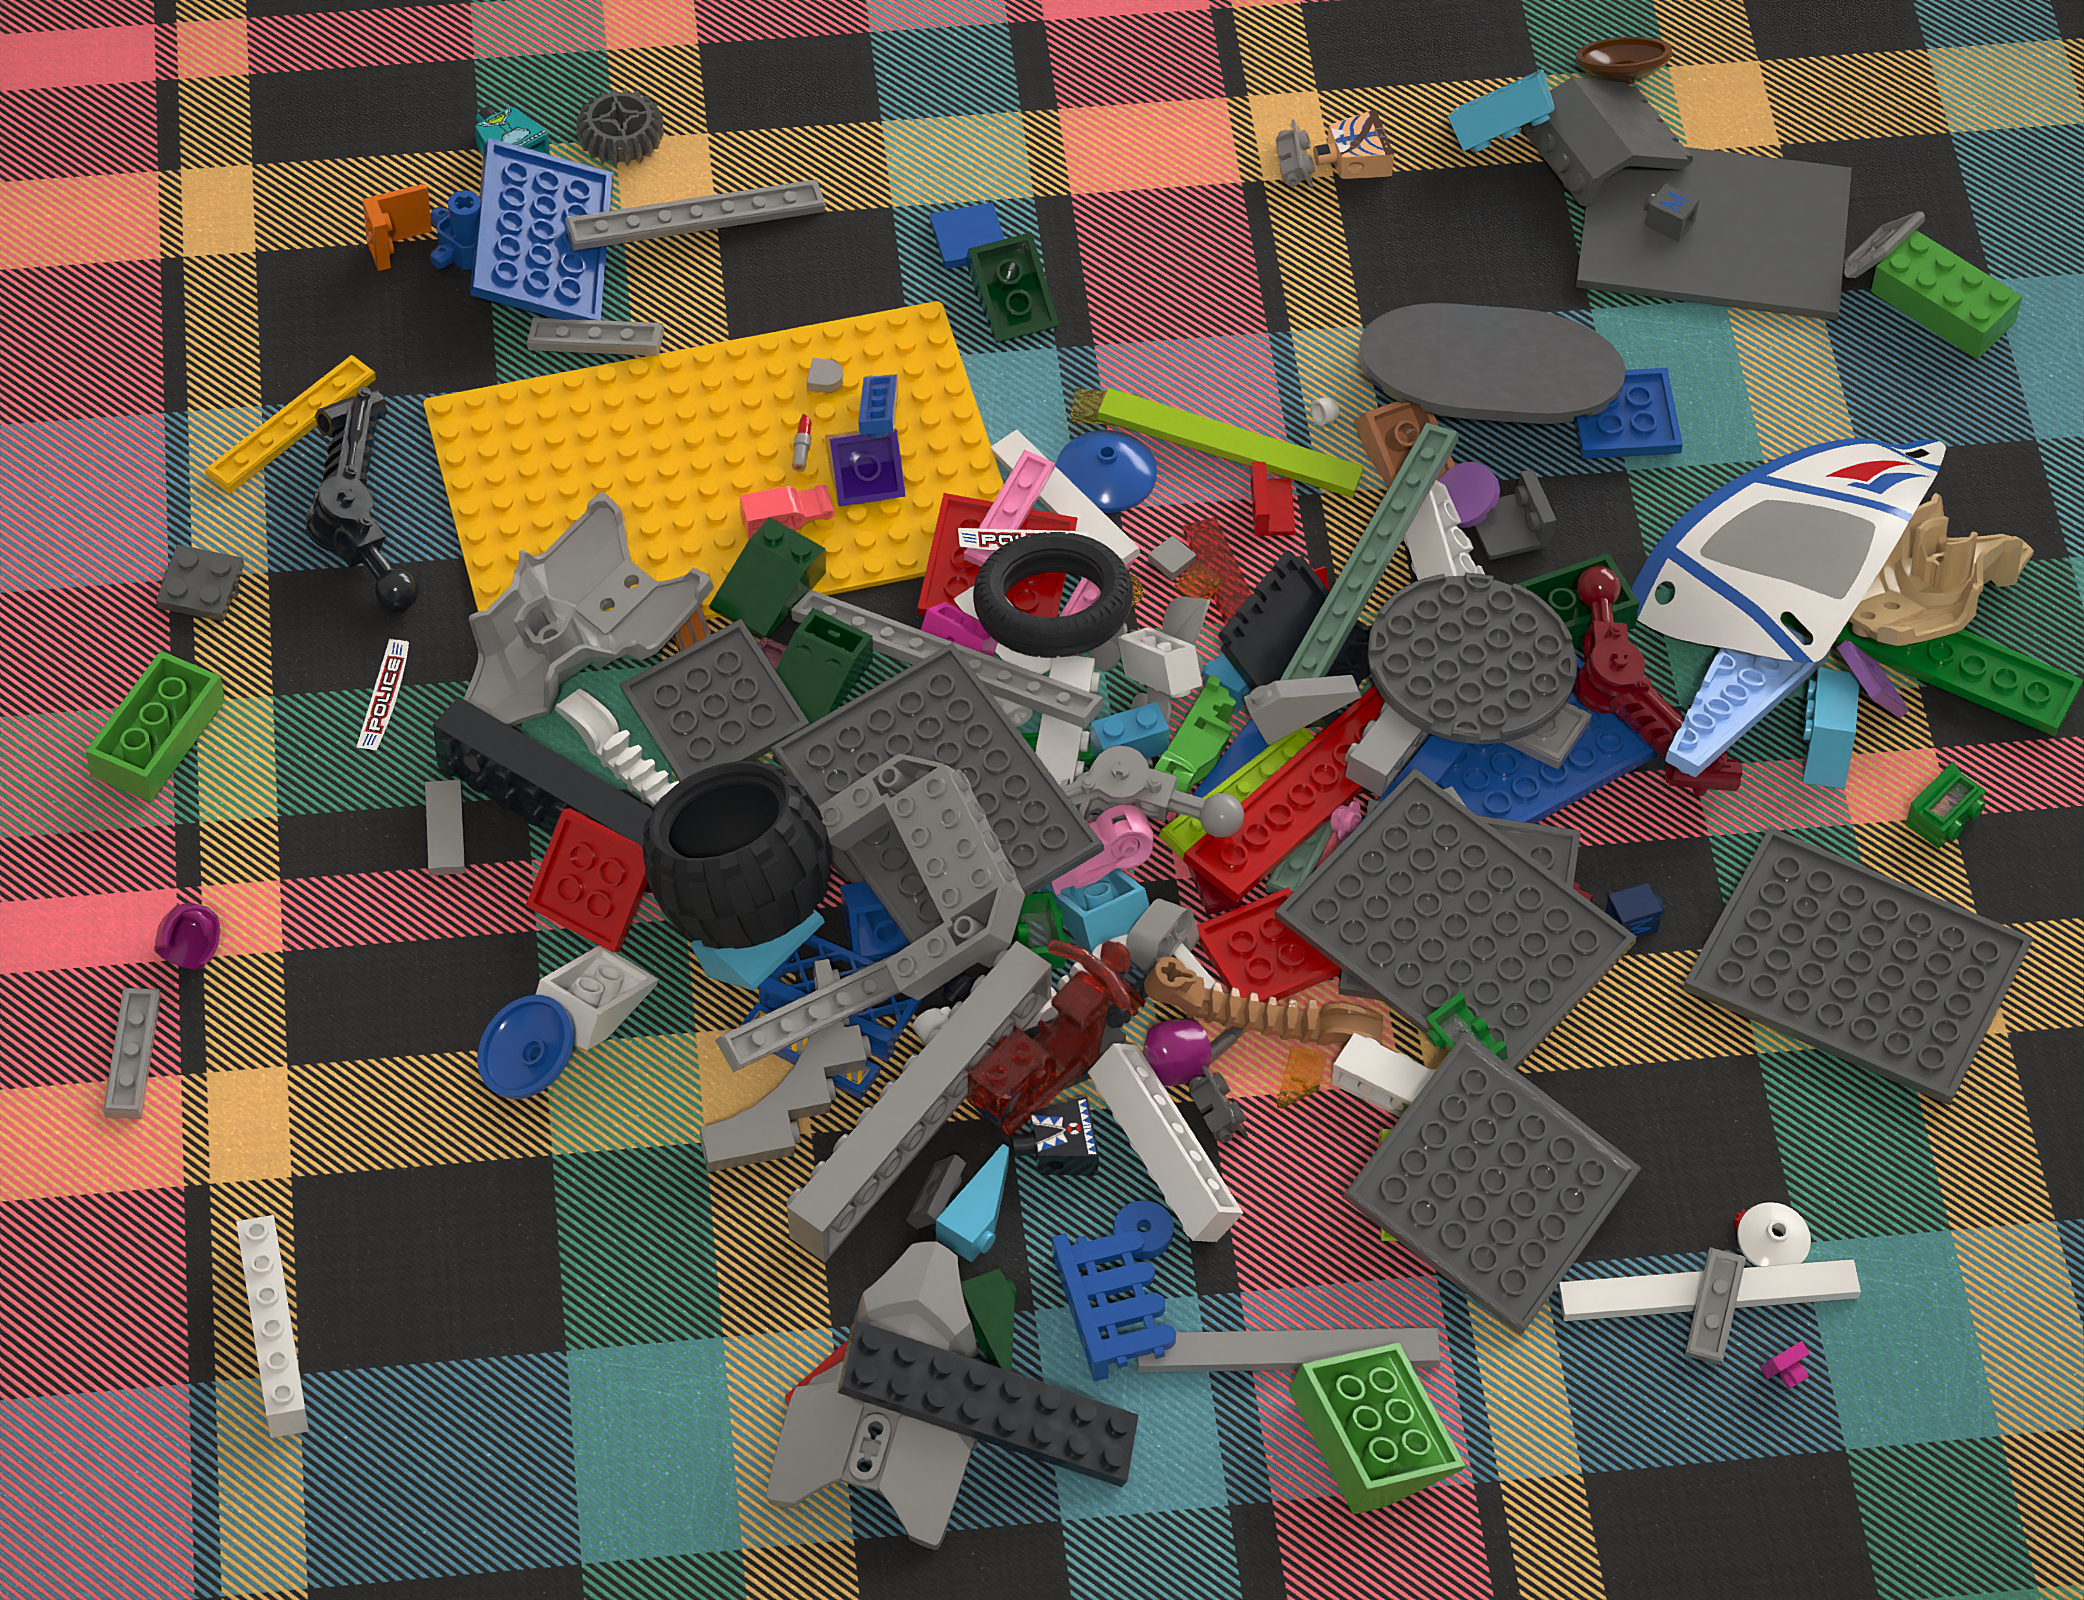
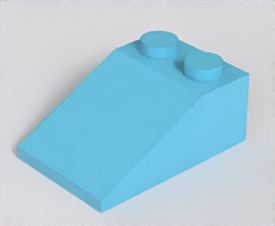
M1119 868L1114 869L1095 883L1078 889L1071 886L1061 890V894L1055 895L1050 883L1040 888L1042 893L1053 892L1056 906L1060 905L1062 907L1064 925L1074 939L1091 954L1098 945L1113 938L1129 934L1132 927L1149 907L1145 888Z

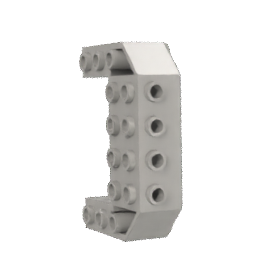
M899 753L818 806L823 818L821 822L826 825L830 844L843 851L893 819L944 921L943 924L885 961L899 992L920 1000L977 962L991 968L998 954L1002 950H1007L1010 946L1025 893L1016 878L1013 867L1008 862L1001 848L999 839L992 831L986 819L983 808L978 803L971 789L969 780L961 770L958 769L956 771L944 763Z

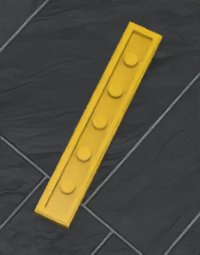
M350 355L205 469L206 477L228 494H231L317 426L315 419L317 409L355 396L360 387H367L376 380L375 372L353 355Z

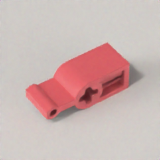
M818 485L813 489L798 492L795 488L788 486L740 495V515L748 540L769 517L794 531L800 529L807 521L827 520L834 517V508L826 485Z

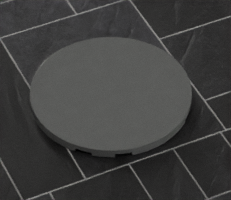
M1465 573V576L1446 577L1445 574H1439L1416 581L1395 593L1378 612V616L1370 631L1367 647V659L1372 680L1381 696L1395 712L1412 725L1435 736L1462 743L1495 744L1530 735L1550 723L1560 713L1571 695L1576 678L1577 656H1575L1572 636L1563 620L1552 607L1522 586L1515 583L1511 586L1493 580L1494 576Z

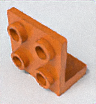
M426 184L362 199L367 245L378 271L391 268L390 254L394 253L392 242L432 231L429 194Z

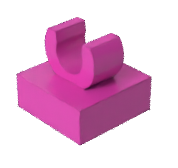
M1803 1341L1767 1361L1760 1368L1767 1380L1780 1373L1782 1381L1790 1389L1809 1377L1805 1368L1798 1361L1810 1353Z

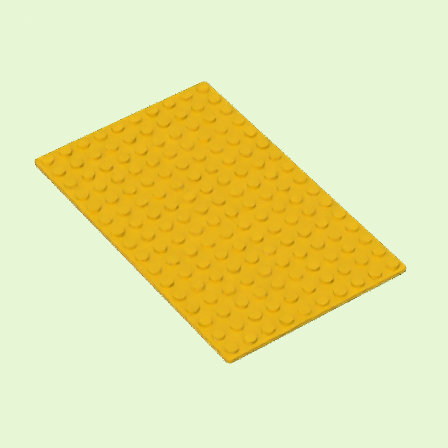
M939 301L661 353L659 356L640 357L427 398L423 403L478 612L487 610L506 589L511 587L514 571L519 563L520 550L523 549L532 556L544 553L585 513L588 502L601 492L607 494L623 513L631 561L655 581L671 580L686 575L692 568H696L709 576L713 589L701 603L705 619L707 620L722 617L710 610L709 604L748 542L740 515V495L788 486L795 488L797 492L813 489L818 485L827 486L834 508V517L827 520L807 521L796 532L825 548L826 574L812 590L828 596L925 576L943 493L994 502L1004 486L994 454L991 452V445L944 306ZM813 357L833 360L841 365L843 369V383L839 389L829 393L807 390V379ZM897 374L898 396L894 428L897 429L906 496L838 506L829 469L825 435L859 431L858 421L864 377ZM802 414H805L812 422L810 450L807 453L805 470L795 471L792 468L794 438L797 434ZM638 584L632 585L630 588H634Z

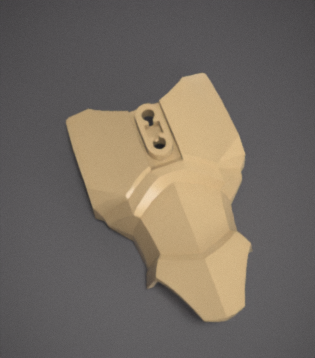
M1935 493L1931 501L1917 507L1890 556L1848 621L1853 623L1852 631L1856 635L1870 637L1878 642L1896 646L1927 641L1962 631L1976 616L1978 597L1983 591V585L1989 581H1992L1997 587L2016 584L2020 573L2032 557L2034 550L2022 539L2005 534L1978 536L1976 532H1972L1969 537L1947 538L1949 518L1944 516L1942 497Z

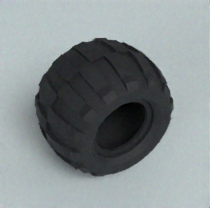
M736 761L715 765L692 774L676 784L651 809L653 814L645 822L642 849L646 879L661 911L690 940H701L703 946L714 949L754 947L779 938L802 924L814 913L815 907L824 900L829 889L827 883L831 875L829 865L832 864L831 845L826 825L821 822L823 820L821 812L802 785L798 786L794 778L785 774L782 768L773 764H760L756 761Z

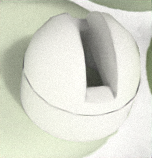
M1323 397L1311 403V415L1319 426L1332 423L1337 419L1339 405L1332 398Z

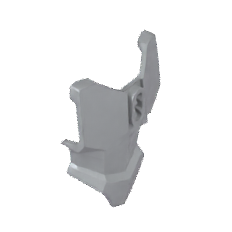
M601 492L588 502L585 513L544 553L532 556L525 550H520L519 563L514 571L511 587L506 589L487 610L479 611L469 616V622L478 648V662L463 699L510 727L549 715L556 701L559 685L591 663L600 669L617 658L641 661L657 654L713 589L712 582L707 574L696 568H692L684 576L666 581H655L631 561L625 530V518L621 509L607 494ZM638 584L636 587L630 588L632 585Z
M921 1242L912 1244L879 1280L863 1292L854 1322L858 1320L971 1359L977 1356L978 1349L972 1323L962 1294L958 1256L940 1243ZM843 1362L813 1377L807 1386L796 1387L787 1409L773 1461L766 1494L768 1503L779 1507L796 1508L802 1500L833 1483L841 1481L880 1492L885 1497L905 1528L909 1540L926 1548L938 1550L945 1537L972 1451L977 1449V1439L837 1393ZM873 1426H880L883 1428V1432L876 1436L875 1440L871 1439L869 1429ZM862 1462L872 1464V1468L868 1472H861L857 1467Z

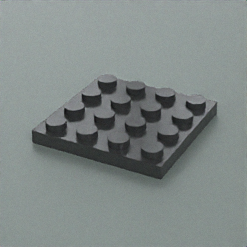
M742 619L619 684L623 695L679 782L692 774L715 765L736 761H754L772 751V746L810 725Z

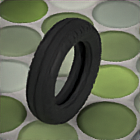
M1066 532L1035 533L1030 536L1017 538L1001 546L981 566L973 591L976 615L984 630L995 641L1012 651L1033 657L1040 656L1041 658L1074 656L1076 653L1082 654L1106 643L1126 622L1133 601L1131 577L1122 559L1103 543L1084 535L1069 532L1068 534ZM1045 572H1066L1082 576L1093 582L1101 591L1099 598L1091 606L1078 613L1062 617L1030 615L1013 607L1005 598L1008 590L1017 582L1029 576Z

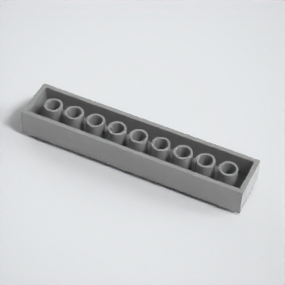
M1018 941L1009 950H1002L993 963L994 968L988 975H981L975 981L969 997L964 1002L959 1001L954 1005L948 1015L949 1020L941 1029L937 1027L930 1033L925 1042L926 1046L919 1055L913 1054L906 1061L900 1077L895 1082L891 1080L885 1085L880 1093V1100L873 1108L867 1107L861 1113L857 1120L856 1128L850 1135L844 1134L834 1146V1153L826 1162H819L810 1175L811 1180L803 1189L797 1188L789 1197L787 1212L790 1239L824 1263L1051 999L1052 965Z

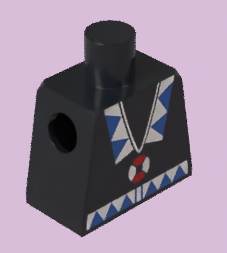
M1088 1097L1035 1110L1031 1113L1030 1133L1011 1135L1013 1156L1034 1154L1037 1171L1041 1175H1098L1099 1153Z

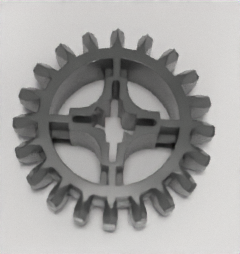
M626 87L622 92H615L612 88L610 94L600 91L598 99L589 97L588 103L582 105L576 120L577 138L581 142L583 151H588L591 159L599 157L602 164L608 160L612 161L614 167L618 162H625L628 166L631 160L640 163L643 156L651 157L653 150L658 149L664 134L663 116L659 112L657 103H652L649 95L641 97L638 90L632 94L628 93Z

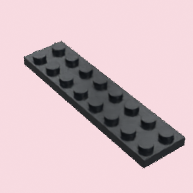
M855 1320L851 1325L837 1393L1119 1487H1123L1128 1481L1138 1414Z

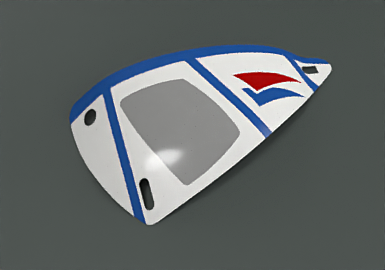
M1865 438L1842 439L1803 448L1741 475L1710 494L1689 510L1668 530L1653 549L1631 588L1640 603L1637 620L1660 633L1692 643L1728 648L1789 661L1817 662L1823 659L1882 569L1915 510L1934 481L1941 466L1946 446L1940 441L1930 439L1901 445ZM1919 449L1930 453L1921 458H1912L1905 454ZM1669 581L1675 587V595L1671 602L1661 605L1655 599V591L1662 582ZM1783 612H1791L1813 636L1812 644L1803 645L1782 624L1780 617Z

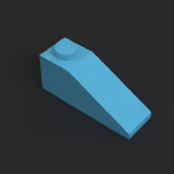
M1002 1144L936 1219V1240L970 1262L980 1252L986 1253L995 1241V1229L1009 1166V1147Z

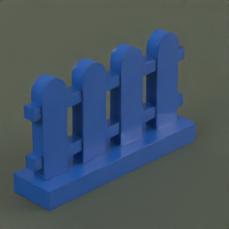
M1122 1227L1113 1229V1235L1091 1241H1087L1086 1236L1076 1238L1077 1244L1071 1246L1066 1233L1053 1236L1052 1257L1093 1381L1108 1378V1364L1117 1363L1118 1368L1128 1366V1359L1154 1353L1156 1359L1165 1357L1164 1350L1172 1348L1176 1343V1331L1167 1324L1155 1325L1154 1318L1162 1316L1165 1312V1299L1158 1293L1145 1295L1143 1287L1153 1283L1155 1278L1154 1267L1148 1262L1134 1263L1132 1257L1143 1251V1235L1138 1231L1124 1232ZM1119 1259L1123 1261L1124 1266L1102 1272H1097L1095 1266ZM1085 1268L1087 1275L1081 1277L1079 1269ZM1130 1290L1133 1291L1134 1298L1110 1304L1107 1302L1106 1296ZM1095 1299L1098 1307L1091 1308L1089 1301ZM1143 1321L1145 1329L1118 1335L1116 1328ZM1106 1331L1108 1338L1102 1340L1100 1332Z

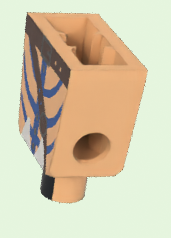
M1376 110L1331 124L1329 126L1327 144L1316 145L1313 148L1316 164L1333 162L1339 177L1342 179L1392 176L1394 152Z

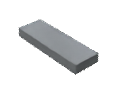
M461 780L425 782L429 876L465 873Z
M1709 1248L1684 1356L1718 1365L1722 1364L1746 1257Z

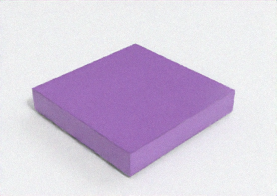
M1847 640L1837 647L1872 700L1898 718H1901L1909 711L1908 706L1873 657Z

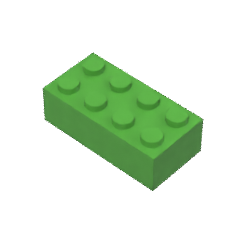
M1917 230L1876 266L1871 293L1976 359H1979L2016 322L2022 300L2021 295Z
M160 650L85 751L90 776L152 802L225 702L221 676Z

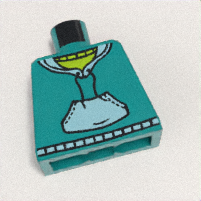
M485 107L478 112L476 116L478 124L475 127L477 148L482 157L488 138L550 155L549 137L546 130L517 108L509 107L496 114L492 108Z

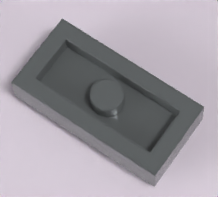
M954 1154L934 1163L906 1220L916 1229L932 1223L936 1224V1219L947 1208L946 1204L950 1195L959 1187L962 1181L960 1175L966 1165L964 1160Z

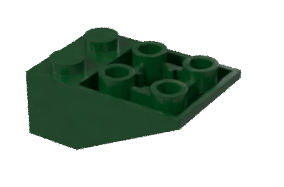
M815 608L811 609L796 629L775 671L809 724L838 709L872 663L873 636Z

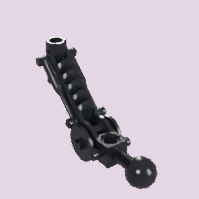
M363 386L358 389L355 396L317 409L315 414L317 429L323 437H336L328 445V456L325 461L326 469L323 473L324 482L317 489L313 497V503L307 512L306 531L310 539L317 546L327 551L338 552L349 567L364 563L377 580L375 583V596L380 605L390 611L397 612L406 610L415 603L418 597V584L414 576L404 569H393L381 554L380 549L386 535L369 514L373 506V499L366 484L368 481L367 473L370 469L369 460L372 456L371 448L374 444L373 435L377 426L374 421L385 418L388 410L385 405V398L379 390L373 391Z

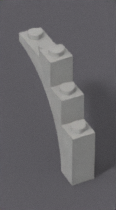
M829 959L815 961L813 970L815 991L840 980L838 969H831ZM849 1018L809 1036L808 1043L796 1065L775 1090L755 1106L728 1120L701 1127L700 1142L707 1173L794 1156L795 1144L800 1143V1134L797 1122H790V1120L829 1113L831 1100H836L833 1079H826V1077L865 1070L867 1057H871V1047L868 1036H861L859 1025L844 1027L849 1025Z

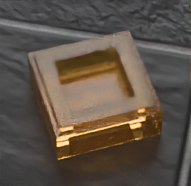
M1196 560L1174 586L1186 597L1209 599L1222 585L1223 581Z

